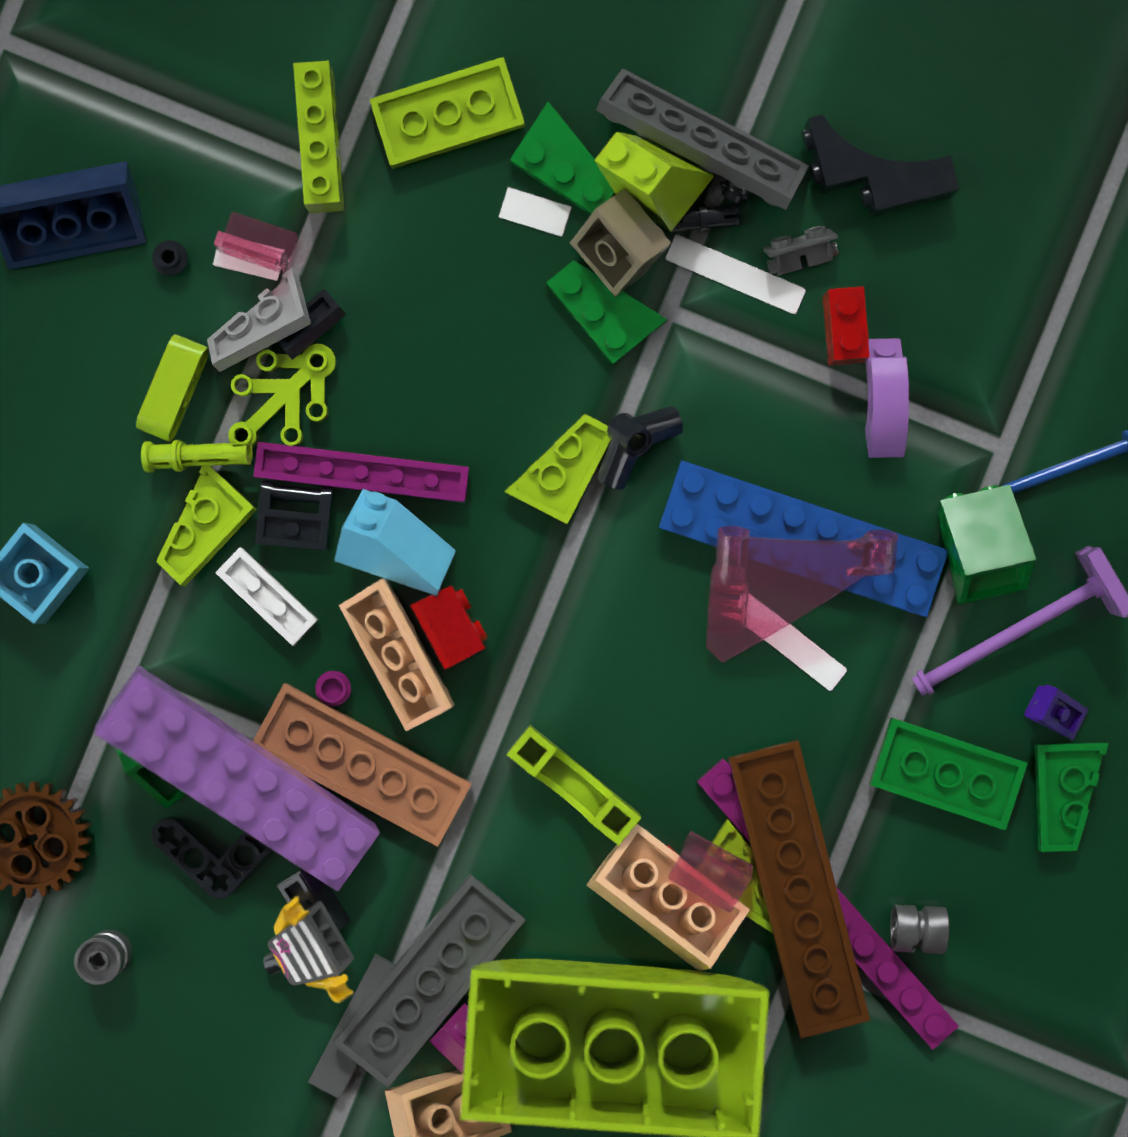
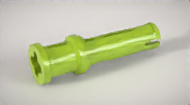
M174 440L172 444L154 445L152 441H146L141 449V462L146 473H153L156 469L171 468L175 472H181L189 466L250 465L253 459L250 442L186 445L181 440Z

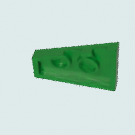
M547 102L511 157L510 163L590 215L597 207L615 195L594 161V157L552 105Z

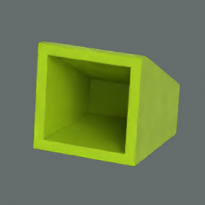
M620 132L615 133L594 160L615 194L626 189L639 202L650 219L669 232H672L714 177L712 173L705 171L695 162L671 153L668 148L653 140Z

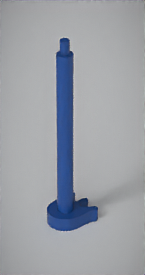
M1128 430L1122 432V441L1019 478L1002 486L1010 485L1014 494L1119 454L1128 453Z

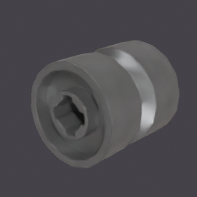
M894 904L890 919V940L893 951L914 952L917 947H920L924 953L944 954L946 952L949 921L945 907L924 906L921 911H918L914 905Z
M103 930L83 942L77 949L74 957L75 969L85 982L93 985L105 984L114 979L129 965L132 958V946L128 938L121 932Z

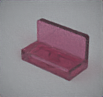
M233 212L230 215L225 232L218 231L214 245L220 253L284 274L288 269L298 235L295 232Z
M690 831L683 843L682 853L671 869L668 878L719 908L731 912L752 879L753 865Z

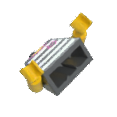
M296 896L287 905L283 906L273 926L275 936L268 941V948L271 953L264 957V967L271 975L283 971L288 982L294 986L305 983L308 987L327 990L330 998L334 1002L340 1003L354 994L353 990H350L346 985L347 975L343 974L340 976L339 974L355 958L322 901L304 910L298 903L300 899Z

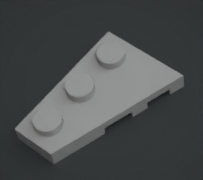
M292 267L282 275L285 280L273 291L270 292L266 288L257 296L260 302L247 313L238 312L207 339L212 365L219 372L311 324L299 276Z

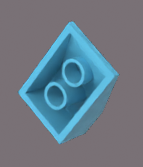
M363 489L342 527L334 561L437 596L456 550L397 500L386 497L379 492Z

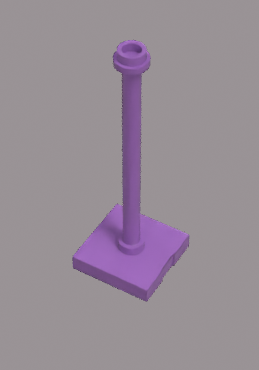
M1087 546L1075 553L1089 577L1086 579L1087 584L924 675L922 670L917 671V675L912 677V680L920 694L924 696L927 693L929 695L935 693L932 688L934 685L1093 596L1096 598L1101 597L1110 614L1123 618L1128 616V594L1101 548Z

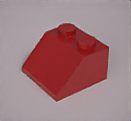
M451 585L440 590L437 596L430 595L411 605L444 669L486 648L483 641L487 640L488 636L480 621L472 622L466 610L472 606L463 589L456 591L454 586Z

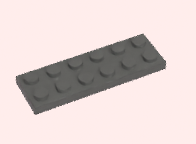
M625 69L620 71L601 97L596 108L597 112L605 115L611 122L620 123L636 131L642 138L659 143L668 148L671 153L683 156L699 164L705 171L716 173L731 181L734 186L746 189L762 197L768 204L779 206L785 210L809 165Z
M470 873L332 1040L333 1045L389 1088L470 989L472 968L478 964L493 961L526 919Z

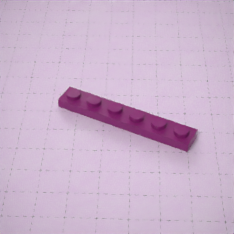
M258 442L253 477L353 490L365 489L371 492L465 503L469 467Z

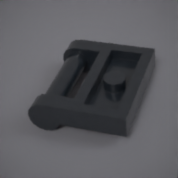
M262 481L255 544L327 551L334 488L322 487L321 490L285 487L275 486L274 482ZM274 499L319 504V514L272 510V501Z

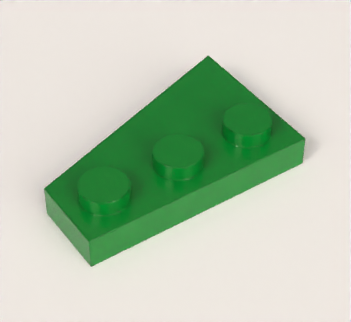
M574 260L546 282L547 286L612 365L622 359L668 320L623 291L614 296L595 273Z
M1109 743L1034 744L1038 850L1041 852L1077 851L1089 813L1088 805L1094 786L1096 787L1100 774L1098 771L1103 755H1106Z

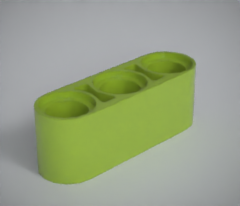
M177 334L171 337L139 411L136 421L137 429L168 442L173 440L209 355V347Z

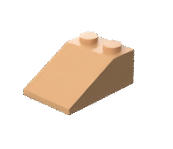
M459 1070L416 1079L384 1090L394 1137H500L512 1131L510 1123L460 1120L464 1075Z

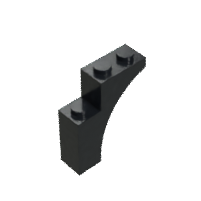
M823 114L810 117L805 125V130L801 131L804 149L806 152L811 151L814 164L810 165L814 185H820L821 193L825 194L862 184L863 188H860L861 203L864 209L869 208L871 218L951 198L959 190L951 155L917 162L893 161L873 156L856 148L842 138L831 127Z

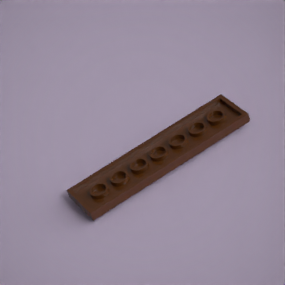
M799 740L728 757L800 1038L871 1021Z

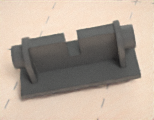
M817 226L805 230V235L796 238L781 236L770 241L771 245L762 247V250L769 257L773 258L767 260L770 274L777 273L779 276L802 269L800 256L805 255L809 267L832 261L834 256L839 255L836 242L830 243V240L838 239V235L831 229H826L825 226Z

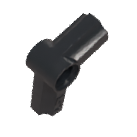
M669 406L637 417H633L628 413H621L615 416L607 428V435L611 439V443L596 478L602 484L614 489L624 490L637 457L644 455L652 444L677 437V435L683 433V422L679 416V411L675 407Z

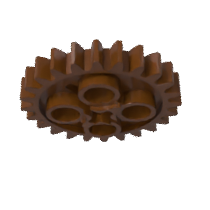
M38 781L31 782L28 790L23 782L16 784L15 793L11 788L3 789L2 795L4 800L0 798V878L2 879L0 890L2 891L13 885V896L19 895L25 888L27 898H32L35 896L37 888L42 897L50 894V885L56 892L63 889L62 879L68 883L75 880L71 870L79 872L84 869V865L78 858L90 856V852L83 849L82 845L91 842L92 838L84 836L82 831L91 827V823H80L79 820L86 813L85 809L75 812L73 807L78 799L73 798L65 801L66 789H61L53 794V783L45 784L42 791H40ZM36 806H40L46 811L47 819L44 824H40L34 819L33 812ZM18 811L22 813V820L17 817ZM5 823L12 825L15 830L13 841H9L3 836L2 829ZM36 834L39 840L30 845L27 839ZM53 837L62 841L64 846L62 855H57L51 850L50 842ZM21 855H26L31 859L32 869L30 872H26L20 867L19 858ZM43 858L48 861V867L43 865Z

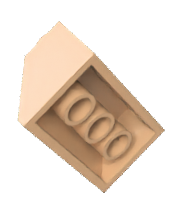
M383 578L339 605L405 731L443 713L455 705L388 579Z
M638 824L635 825L619 846L616 845L587 883V886L698 971L707 970L713 966L750 910Z

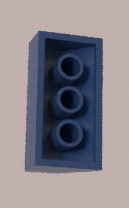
M127 161L0 185V250L9 270L147 243L138 191Z

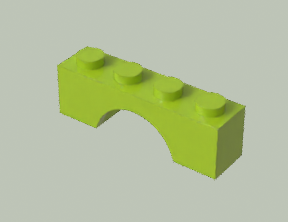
M532 725L527 727L508 751L507 756L534 778L546 784L569 802L592 825L618 846L641 819L639 812Z

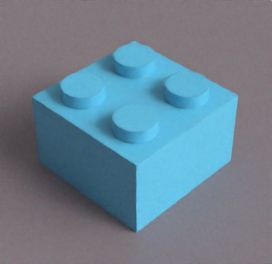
M22 523L0 551V597L33 624H46L90 568L36 525Z

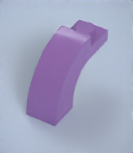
M900 338L868 339L870 358L865 361L868 382V413L865 427L868 457H904L909 420L907 359L903 357Z

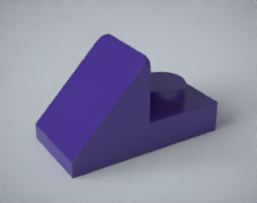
M1046 684L1045 687H1037L1024 715L1073 741L1089 709L1061 690Z

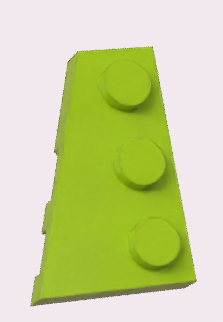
M212 466L201 467L199 471L201 475L194 489L190 490L185 500L187 504L179 521L174 523L156 561L183 587L198 574L257 511Z

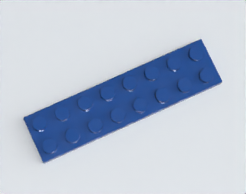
M683 460L679 463L658 526L660 529L922 617H927L948 554L947 549Z

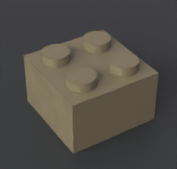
M623 189L594 210L570 244L611 293L617 296L643 277L670 246L671 242L644 212L639 202L626 189Z

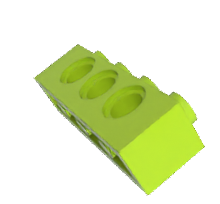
M329 60L293 63L304 205L310 214L345 211L333 69Z

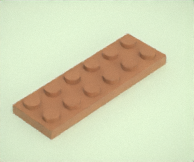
M287 683L283 684L253 740L308 778L437 847L441 843L472 785V782Z

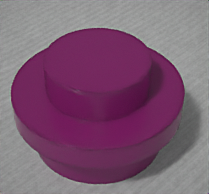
M328 671L317 680L315 687L316 695L325 705H341L351 694L350 680L342 672Z

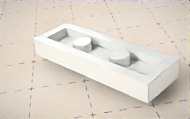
M239 547L216 572L224 582L292 646H295L318 621L305 606L242 547Z

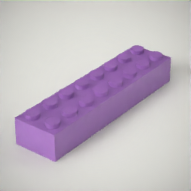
M139 665L96 723L95 734L337 892L380 834L373 820Z

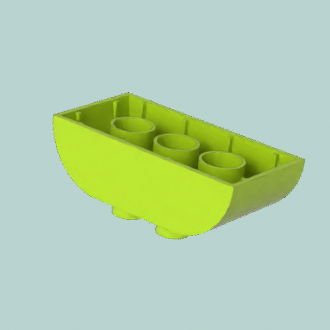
M507 959L478 964L471 970L460 1120L692 1137H759L769 991L763 986L745 979L688 969L551 959Z

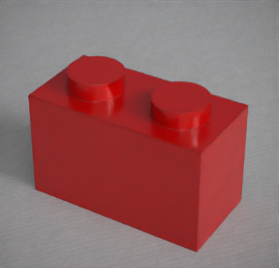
M864 286L828 289L823 295L828 366L864 363L870 358Z

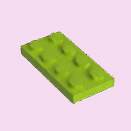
M504 57L369 99L391 169L525 127Z

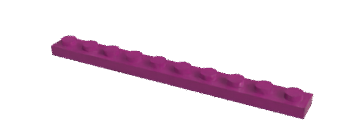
M722 758L699 778L697 783L749 841L731 768ZM837 888L855 962L933 1050L956 1030L959 1025Z

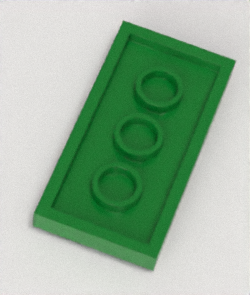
M890 717L869 785L1006 831L1028 763Z

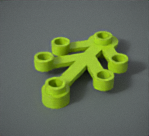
M323 344L308 346L302 354H299L293 360L287 354H275L271 350H262L258 353L256 363L265 372H273L277 368L299 369L290 379H250L243 374L237 375L232 379L231 389L240 397H247L251 393L274 395L246 422H237L231 426L228 432L230 443H240L236 439V434L239 430L246 429L248 438L243 442H250L252 448H254L258 442V431L285 405V427L280 434L281 440L286 445L298 446L303 440V432L300 429V389L310 380L311 401L306 406V414L314 422H322L327 418L328 407L325 404V378L334 371L336 358L332 350ZM266 355H272L274 358V362L270 367L262 365V359ZM316 355H321L324 358V362L320 367H313L311 364L312 358ZM243 379L247 380L249 384L248 389L244 392H239L237 390V383ZM321 405L323 407V414L320 417L312 416L311 409L313 406ZM291 429L298 432V438L294 442H288L286 439V433Z

